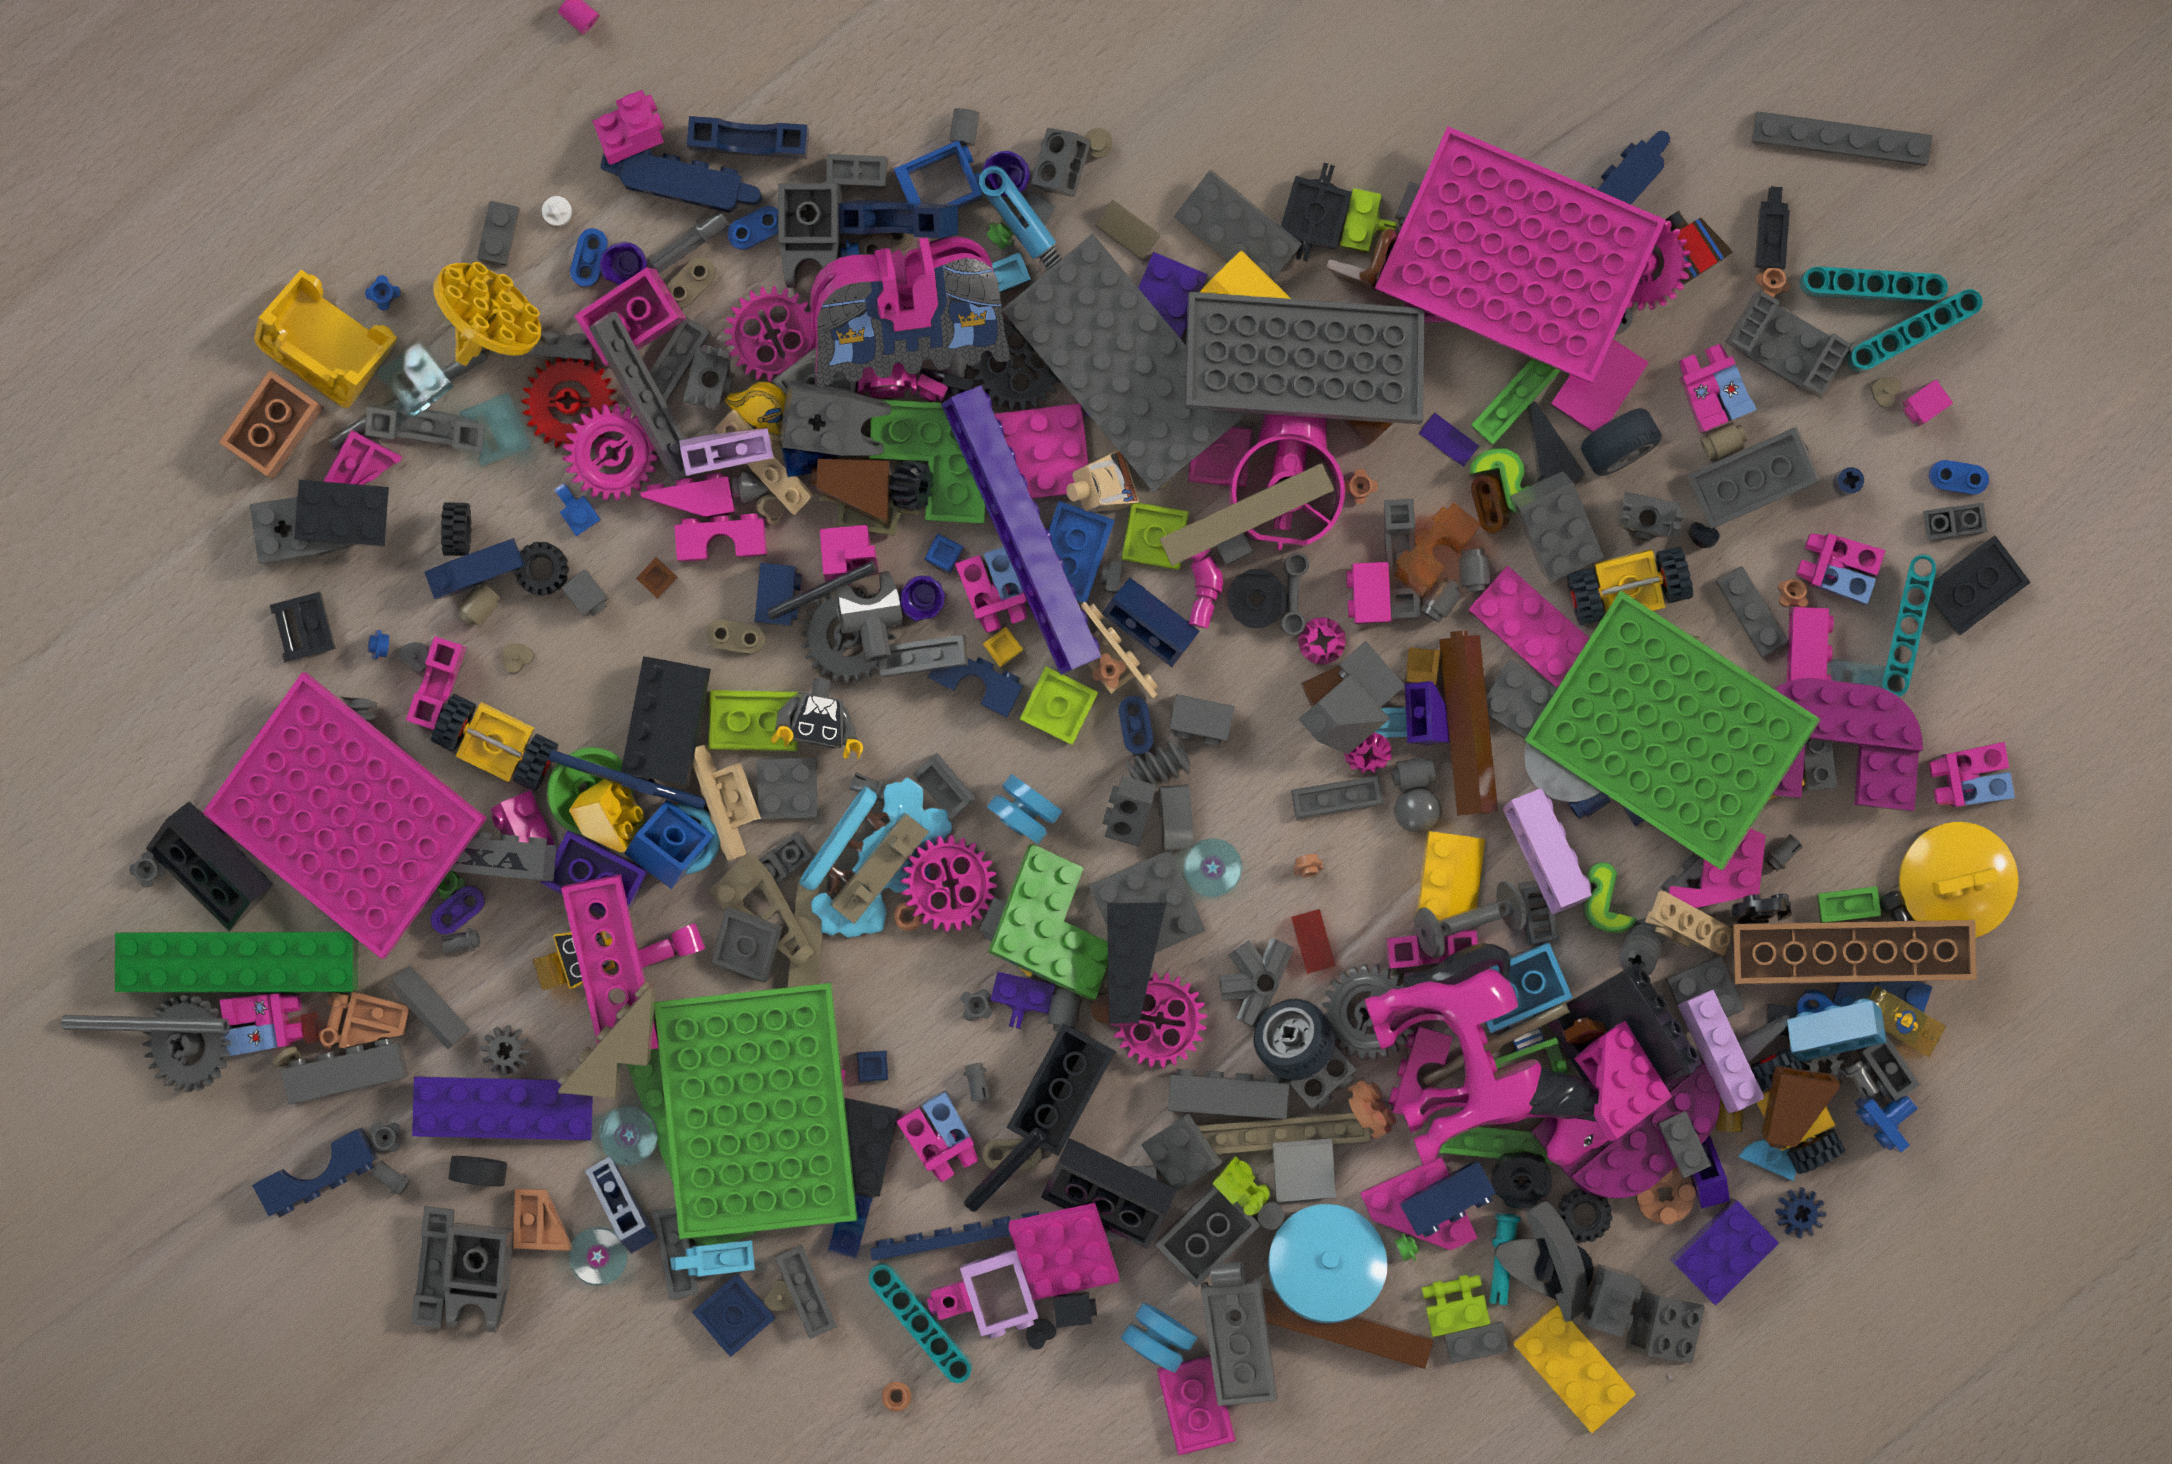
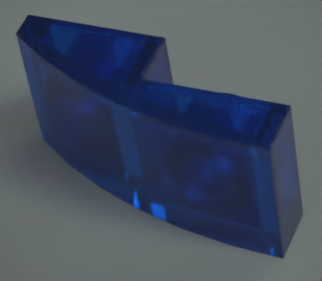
M855 1194L857 1220L835 1223L828 1252L857 1259L872 1203V1198Z

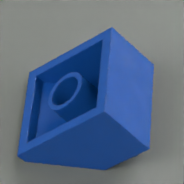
M666 800L637 832L624 854L672 890L687 873L714 835L669 800Z

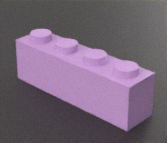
M1541 788L1515 798L1506 804L1502 809L1551 914L1554 915L1579 905L1592 896L1590 882L1586 876L1582 875L1578 866V857L1575 851L1570 849L1565 838V829L1557 821L1553 813L1552 801L1545 795L1543 789Z
M1714 990L1701 993L1678 1004L1677 1006L1709 1074L1714 1079V1084L1727 1112L1739 1111L1764 1099L1762 1091Z

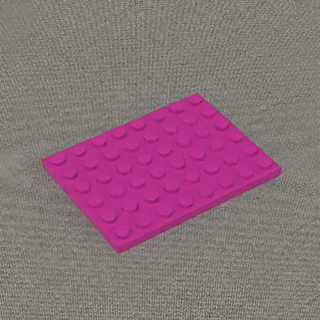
M1447 126L1378 279L1375 290L1593 384L1666 220Z
M302 672L203 811L206 817L381 959L387 958L487 819V817L307 672Z

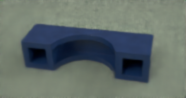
M689 116L687 147L690 151L807 159L808 125L791 123L744 124L720 118Z
M853 200L838 203L839 233L913 234L914 237L944 238L958 235V205Z
M363 1128L356 1129L331 1143L332 1153L329 1165L317 1178H296L282 1169L253 1184L252 1186L268 1216L277 1213L280 1218L295 1210L293 1204L301 1199L306 1204L321 1196L320 1189L329 1185L331 1190L348 1182L345 1178L348 1174L355 1171L359 1176L374 1168L371 1162L377 1160L378 1157L375 1151L372 1150Z

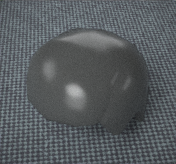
M1415 788L1406 790L1397 798L1394 812L1396 821L1403 829L1409 832L1421 833L1431 830L1439 823L1442 809L1440 800L1431 791Z

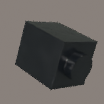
M1089 1291L1061 1294L1053 1297L1056 1328L1092 1324V1316H1097L1096 1298L1090 1299Z

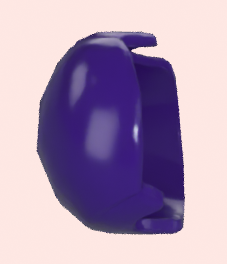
M999 151L986 159L982 171L990 166L1000 167L1006 172L1020 193L1027 188L1030 171L1027 162L1020 155L1011 151ZM990 173L985 178V184L990 189L996 190L1002 185V178L997 173ZM1005 192L1001 194L1003 197H1008Z
M623 241L612 244L603 252L599 266L604 279L612 281L619 286L647 267V260L641 248L631 242Z
M924 575L915 576L909 579L901 588L900 606L903 613L914 621L932 619L944 606L945 593L941 584L932 577Z

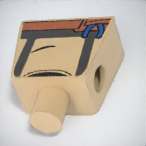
M1119 450L1074 471L1072 476L1075 483L1069 484L1066 489L1068 498L1071 501L1081 500L1083 509L1086 512L1121 510L1139 502L1126 459Z

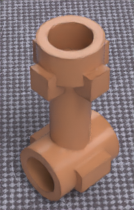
M332 992V996L328 997L327 1004L332 1005L327 1028L320 1030L318 1038L323 1043V1047L332 1048L334 1044L340 1042L341 1032L339 1031V1025L343 1009H348L350 995Z

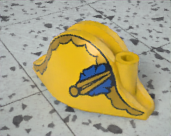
M758 382L743 392L730 393L724 402L733 410H736L746 422L759 429L768 428V432L780 435L786 395L779 387L769 382Z

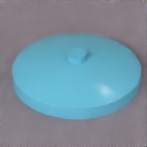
M1319 1204L1296 1212L1281 1225L1270 1246L1268 1272L1272 1286L1279 1299L1295 1314L1317 1323H1340L1360 1315L1375 1301L1386 1279L1387 1256L1380 1235L1366 1218L1343 1206Z

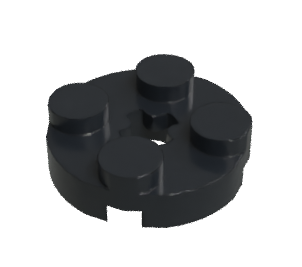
M1250 569L1237 576L1230 585L1227 594L1228 608L1234 619L1250 628L1267 627L1277 621L1285 609L1287 600L1283 584L1274 574L1264 569ZM1254 590H1259L1260 595L1265 596V602H1260L1259 607H1254L1253 602L1248 601V596L1253 595Z
M1754 894L1743 897V902L1733 904L1731 913L1733 922L1738 921V924L1769 923V919L1776 915L1778 921L1790 917L1792 909L1788 894H1775L1766 899H1761V895Z
M1530 1152L1505 1153L1499 1157L1498 1163L1493 1169L1492 1187L1496 1192V1196L1498 1194L1509 1207L1517 1209L1531 1208L1538 1204L1537 1201L1541 1200L1544 1196L1546 1198L1550 1193L1552 1187L1551 1171L1542 1155ZM1526 1176L1530 1180H1525L1524 1184L1520 1185L1515 1178Z

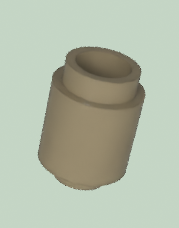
M1730 422L1706 433V437L1700 439L1709 460L1715 458L1720 460L1744 449L1743 442L1747 441L1741 425L1735 426L1733 422Z
M482 583L479 588L475 587L458 606V609L461 611L458 617L471 628L474 624L480 627L498 607L496 603L501 598Z

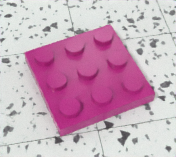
M1078 403L994 414L1003 426V435L1008 446L1015 453V462L1019 472L1026 478L1027 490L1031 499L1067 495V486L1075 483L1072 476L1073 472L1088 464L1081 405Z
M1095 1203L1009 1221V1231L1033 1300L1119 1282V1273Z

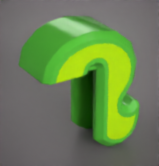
M1490 449L1482 452L1469 466V476L1498 470L1508 510L1516 513L1510 496L1530 487H1520L1524 475L1523 462L1516 453L1508 449Z
M1599 862L1589 867L1586 873L1587 879L1590 883H1594L1595 887L1590 891L1592 896L1583 902L1584 917L1591 926L1602 931L1612 933L1624 932L1633 927L1637 918L1608 912L1617 871L1611 864Z

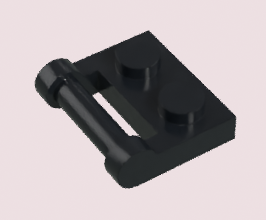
M321 592L269 605L271 614H275L285 653L282 656L284 663L336 649ZM290 609L294 610L303 648L297 650L286 613Z

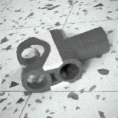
M889 571L879 573V594L871 599H862L856 596L851 586L849 587L848 585L836 590L837 612L842 633L860 631L866 662H879L892 656L886 627L902 624L899 596Z

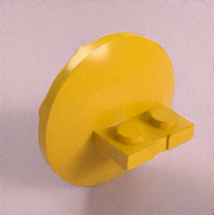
M473 262L472 264H449L435 278L433 290L437 304L446 318L455 326L456 362L467 366L473 357L476 358L480 354L482 347L500 354L518 356L530 352L538 343L541 337V324L538 318L540 312L514 286L509 276L505 274L498 275L488 270L482 263Z
M1968 822L1944 823L1922 833L1906 851L1899 871V890L1905 900L1904 906L1914 921L1975 920L1976 938L1994 930L2004 921L2015 903L2018 892L2017 866L2007 845L1990 830Z

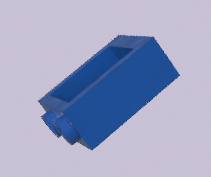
M958 140L894 168L907 201L921 203L909 176L910 174L955 154L972 192L947 204L958 205V209L982 199L983 194L979 186L980 174L979 172L975 174L972 172L969 163L974 162L967 145L961 147Z

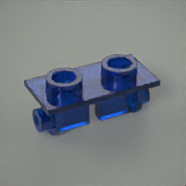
M781 448L787 477L811 474L812 467H817L818 459L839 458V455Z

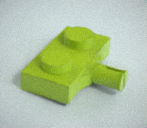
M1353 188L1340 247L1369 253L1372 239L1377 230L1384 231L1391 228L1396 231L1397 222L1380 219L1379 208L1382 194Z

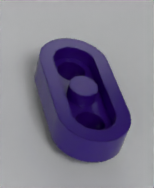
M466 886L459 889L433 911L431 915L432 927L441 934L456 932L483 909L485 897L482 891L474 886ZM468 895H472L475 898V904L471 907L465 903ZM445 914L452 916V922L449 925H445L442 921V917Z

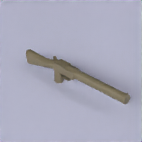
M1563 1002L1496 1036L1493 1035L1487 1038L1488 1044L1483 1045L1484 1050H1489L1492 1055L1494 1052L1502 1049L1501 1046L1569 1013L1570 1011L1566 1003ZM1463 1052L1451 1062L1422 1075L1423 1082L1429 1087H1435L1465 1067Z

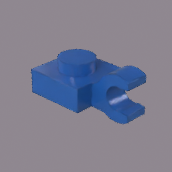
M565 483L555 489V492L566 505V508L560 511V514L576 536H579L601 521L584 495L577 500Z

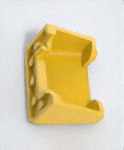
M300 270L258 317L254 341L258 348L339 406L349 408L396 344L397 336L385 325H373L369 330L323 298L322 283L316 276Z

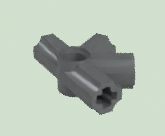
M1271 937L1263 957H1261L1250 940L1229 954V957L1241 973L1219 975L1222 1001L1244 999L1235 1019L1254 1028L1257 1026L1259 1018L1268 1010L1272 998L1279 987L1280 980L1294 951V947ZM1261 975H1268L1273 980V986L1268 992H1263L1257 987V980Z

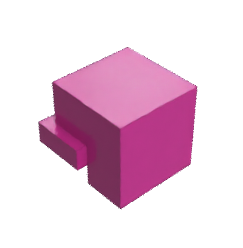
M867 525L820 529L825 582L870 561L874 562L877 569L876 572L870 575L879 574L875 545H871Z

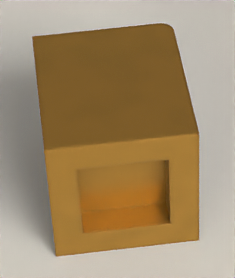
M1409 648L1405 682L1419 683L1432 681L1436 685L1440 650Z

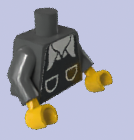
M814 678L811 694L797 693L795 697H791L777 712L776 732L771 738V742L774 744L780 737L785 742V748L791 741L834 749L842 748L844 745L843 757L845 759L849 758L850 750L857 754V759L860 758L863 751V745L857 740L854 724L848 709L843 706V701L829 698L831 680Z

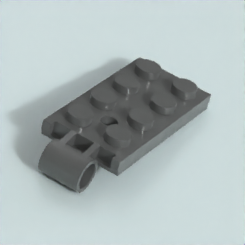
M1242 1262L1212 1264L1211 1281L1213 1286H1209L1208 1282L1202 1283L1201 1294L1217 1405L1276 1401L1278 1396L1261 1277L1254 1278V1282L1245 1283ZM1238 1310L1241 1313V1318L1238 1320L1233 1319L1230 1315L1231 1311Z

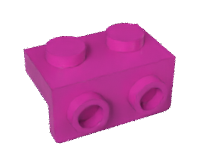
M531 790L505 800L491 808L492 822L500 830L501 834L519 836V842L529 843V837L547 839L546 845L555 844Z

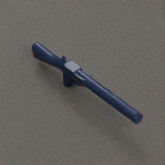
M551 749L548 761L621 784L645 794L666 798L702 810L705 805V799L702 796L660 785L651 778L646 780L628 773H622Z

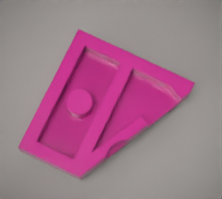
M351 429L323 482L365 485L367 482L380 476V473L393 464L400 462L402 456Z

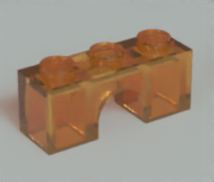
M1455 502L1448 509L1443 506L1432 519L1435 525L1430 530L1424 528L1414 540L1418 545L1412 552L1406 549L1396 561L1399 567L1395 576L1421 597L1439 578L1445 568L1434 558L1433 548L1438 545H1445L1459 554L1481 526V523Z

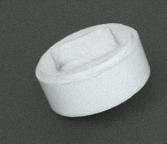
M553 196L544 202L542 215L548 224L561 227L570 221L572 207L565 198Z

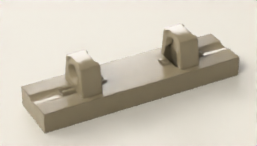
M904 812L830 905L855 924L929 831Z

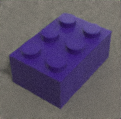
M567 830L556 851L553 881H541L540 883L562 894L561 888L564 885L621 874L630 910L649 872L584 836ZM596 902L590 905L592 911L602 916L605 915L606 910L601 903Z
M1732 1198L1670 1261L1716 1306L1779 1242L1738 1200Z

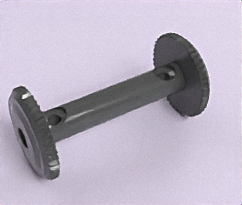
M1503 881L1496 888L1497 902L1439 921L1429 908H1420L1414 919V928L1421 948L1429 956L1439 958L1444 954V937L1502 918L1512 931L1522 930L1527 920V910L1520 891L1512 883Z

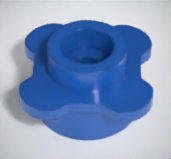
M846 240V247L841 248V256L859 255L858 243L849 244V240Z
M384 275L378 276L376 282L365 291L366 298L376 302L378 308L382 311L388 310L393 299L398 298L401 294L400 288L390 284L388 278ZM382 290L386 292L384 296L380 294Z
M376 630L375 635H370L368 653H372V659L374 660L378 659V657L386 658L389 647V634H382L381 630Z

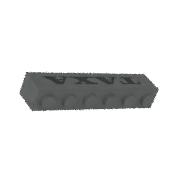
M477 832L449 871L553 881L557 846L546 845L547 839L529 837V843L519 842V836L501 834V840L491 839V833Z

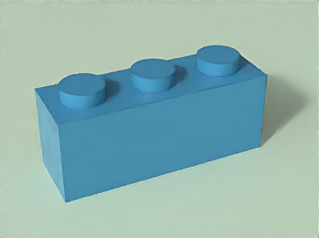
M1860 999L1853 1002V1005L1844 1007L1829 1006L1822 1012H1803L1797 1014L1796 1018L1787 1019L1791 1053L1801 1062L1886 1043L1882 1009L1873 1000Z

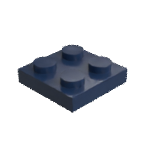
M739 1273L735 1274L692 1311L695 1317L730 1357L776 1319L775 1315Z

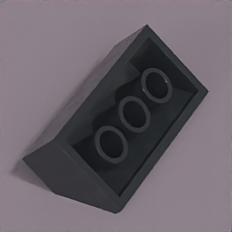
M643 656L621 768L622 773L689 786L711 669Z
M190 801L165 820L146 847V850L151 852L154 858L160 864H163L165 869L228 931H231L263 899L273 885L267 876L252 864L245 854L238 850L225 837L224 833L218 830L204 816L202 811L197 809Z
M1063 1023L1006 1128L1024 1138L1034 1128H1040L1047 1136L1045 1142L1040 1147L1059 1157L1116 1050Z
M1069 1138L1040 1198L1063 1209L1095 1203L1104 1229L1148 1249L1169 1210L1177 1189Z

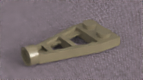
M752 852L747 853L708 891L724 911L726 908L731 907L766 921L775 914H779L788 926L789 931L783 938L779 939L777 949L785 954L797 968L801 967L815 954V951L808 945L805 935L771 873ZM755 888L763 890L770 904L769 910L763 916H756L746 909L743 904V900ZM799 945L800 949L796 952L795 947Z

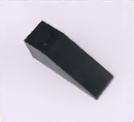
M1536 401L1528 406L1536 472L1540 476L1536 479L1539 483L1562 471L1575 482L1585 475L1584 471Z

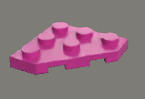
M1626 1021L1617 1024L1599 1038V1049L1602 1050L1601 1064L1597 1066L1596 1088L1599 1089V1100L1594 1108V1117L1609 1142L1618 1139L1672 1098Z
M1441 1156L1424 1167L1420 1165L1360 1192L1369 1215L1375 1222L1448 1250H1453L1478 1239L1467 1213L1464 1217L1453 1223H1450L1448 1219L1439 1224L1440 1230L1428 1237H1424L1423 1234L1417 1236L1398 1203L1449 1175Z

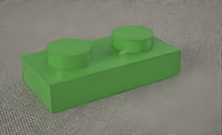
M1877 886L1817 893L1820 923L1881 916Z

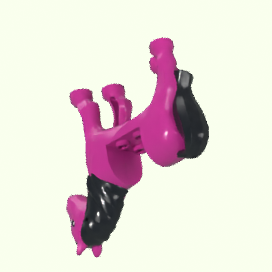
M1479 943L1469 945L1451 954L1440 964L1426 972L1405 973L1404 988H1391L1380 996H1371L1364 999L1381 1050L1393 1046L1397 1036L1408 1027L1426 1020L1445 1021L1459 1038L1464 1055L1466 1073L1464 1085L1458 1088L1441 1089L1428 1087L1422 1090L1416 1102L1401 1105L1411 1134L1421 1130L1425 1119L1433 1112L1446 1107H1464L1462 1111L1454 1115L1438 1117L1433 1120L1430 1130L1426 1135L1413 1138L1423 1167L1436 1161L1442 1145L1461 1133L1488 1124L1512 1123L1531 1117H1553L1558 1119L1556 1130L1547 1146V1157L1550 1161L1560 1166L1570 1165L1589 1150H1595L1614 1142V1140L1609 1142L1594 1117V1108L1599 1100V1090L1590 1081H1583L1576 1076L1563 1072H1552L1546 1067L1541 1068L1538 1060L1521 1061L1497 1069L1490 1051L1484 1050L1483 1045L1488 1044V1041L1480 1023L1500 1017L1518 1007L1516 994L1509 982L1510 954L1506 949L1495 944ZM1493 965H1497L1499 967V972L1497 970L1490 969V967Z

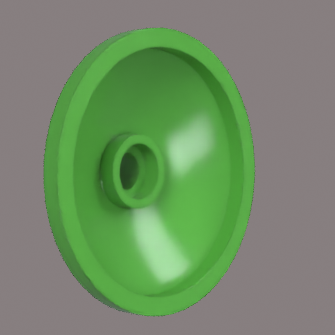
M586 747L568 754L621 772L623 761L606 749ZM557 764L551 773L547 786V802L555 820L567 830L582 835L569 809L581 793L602 781L603 778ZM586 782V789L584 791H580V785Z

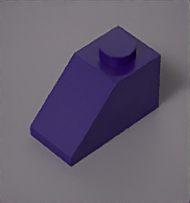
M1432 681L1405 684L1407 743L1420 745L1450 743L1446 705L1435 684Z
M1710 1135L1701 1145L1711 1166L1690 1175L1701 1209L1730 1201L1727 1177Z

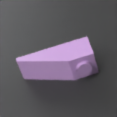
M768 428L711 434L679 441L686 476L774 458Z

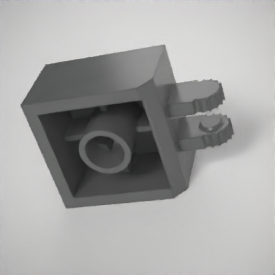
M1599 1264L1582 1321L1594 1329L1623 1337L1624 1331L1629 1332L1634 1315L1630 1314L1633 1302L1638 1303L1641 1297L1643 1287L1639 1285L1640 1280L1633 1274Z

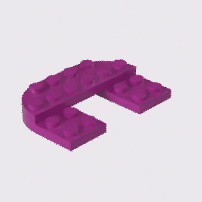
M1814 678L1796 679L1774 687L1775 690L1821 719L1809 739L1858 745L1855 806L1907 812L1915 811L1919 752L1923 751V738L1914 713L1901 698L1877 686ZM1805 745L1772 796L1795 799L1802 797Z
M1701 1061V1064L1691 1074L1688 1075L1686 1073L1666 1084L1665 1086L1672 1098L1618 1139L1614 1140L1612 1144L1595 1150H1589L1570 1165H1558L1560 1169L1580 1189L1598 1197L1626 1198L1650 1189L1676 1167L1657 1125L1658 1123L1686 1111L1701 1144L1708 1138L1716 1124L1720 1108V1095L1705 1063ZM1546 1117L1530 1131L1546 1152L1547 1146L1556 1130L1557 1118Z

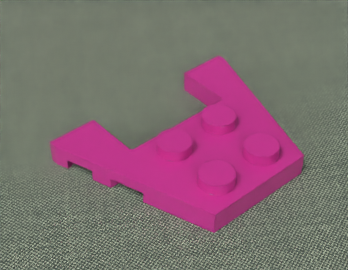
M1750 828L1724 870L1718 869L1703 859L1700 889L1669 886L1668 893L1694 908L1736 900L1748 895H1759L1766 835Z

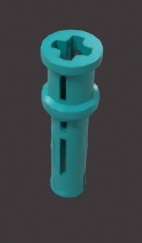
M1495 1213L1497 1228L1496 1236L1492 1238L1493 1247L1516 1239L1518 1222H1521V1216ZM1495 1255L1489 1303L1496 1304L1500 1292L1499 1305H1508L1510 1273L1501 1265Z

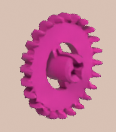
M1671 221L1665 222L1656 242L1664 257L1662 273L1654 281L1653 273L1659 266V257L1653 250L1641 275L1642 283L1638 282L1628 308H1632L1637 302L1639 311L1644 310L1647 303L1649 309L1654 310L1657 306V300L1661 306H1666V295L1670 299H1676L1677 295L1674 288L1678 290L1684 289L1680 279L1689 278V275L1683 269L1691 267V263L1684 260V257L1690 255V251L1682 250L1687 240L1677 239L1680 229L1670 231Z
M603 404L601 414L594 407H591V418L581 413L580 417L583 424L571 423L577 431L576 434H565L572 440L571 444L562 445L565 450L571 452V454L562 457L565 462H572V465L566 468L565 471L567 473H577L571 481L573 483L583 481L580 487L582 492L592 487L590 493L592 498L596 497L600 491L604 501L608 499L610 493L613 494L615 500H619L621 491L627 497H630L631 487L640 491L639 481H650L645 473L647 471H656L650 465V462L657 461L659 457L651 454V451L655 450V448L650 443V439L642 424H639L640 421L637 415L631 418L630 407H626L622 414L618 404L614 405L612 412H610L606 404ZM610 431L623 434L618 440L611 437L599 440L595 447L596 457L591 460L590 449L593 441L599 435ZM630 445L632 446L630 462L623 470L612 474L599 471L604 465L612 467L621 464L625 458V449ZM607 446L614 448L612 451L615 455L611 458L606 455L607 451L605 448Z

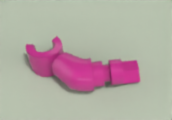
M1210 549L1186 559H1192L1193 561L1190 565L1195 578L1194 587L1197 589L1195 596L1198 598V600L1193 602L1189 624L1208 629L1215 606L1212 602L1216 601L1217 595L1222 593L1223 588L1222 572L1211 555L1206 556Z

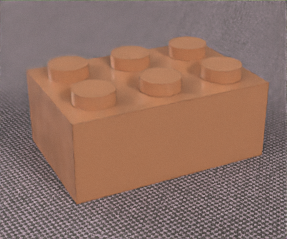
M269 370L219 443L267 477L274 479L324 406L275 372Z

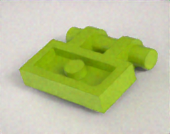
M1236 1156L1226 1164L1212 1183L1232 1204L1237 1201L1248 1216L1257 1214L1270 1196L1269 1186L1266 1184L1257 1186L1253 1182L1256 1176L1253 1174L1250 1166L1246 1162L1240 1161Z
M1466 1274L1458 1276L1457 1280L1444 1283L1439 1280L1432 1282L1433 1285L1421 1287L1424 1299L1436 1298V1305L1425 1307L1432 1337L1490 1324L1484 1295L1472 1296L1471 1293L1472 1288L1482 1286L1480 1275L1468 1277ZM1461 1291L1463 1299L1446 1302L1445 1294Z

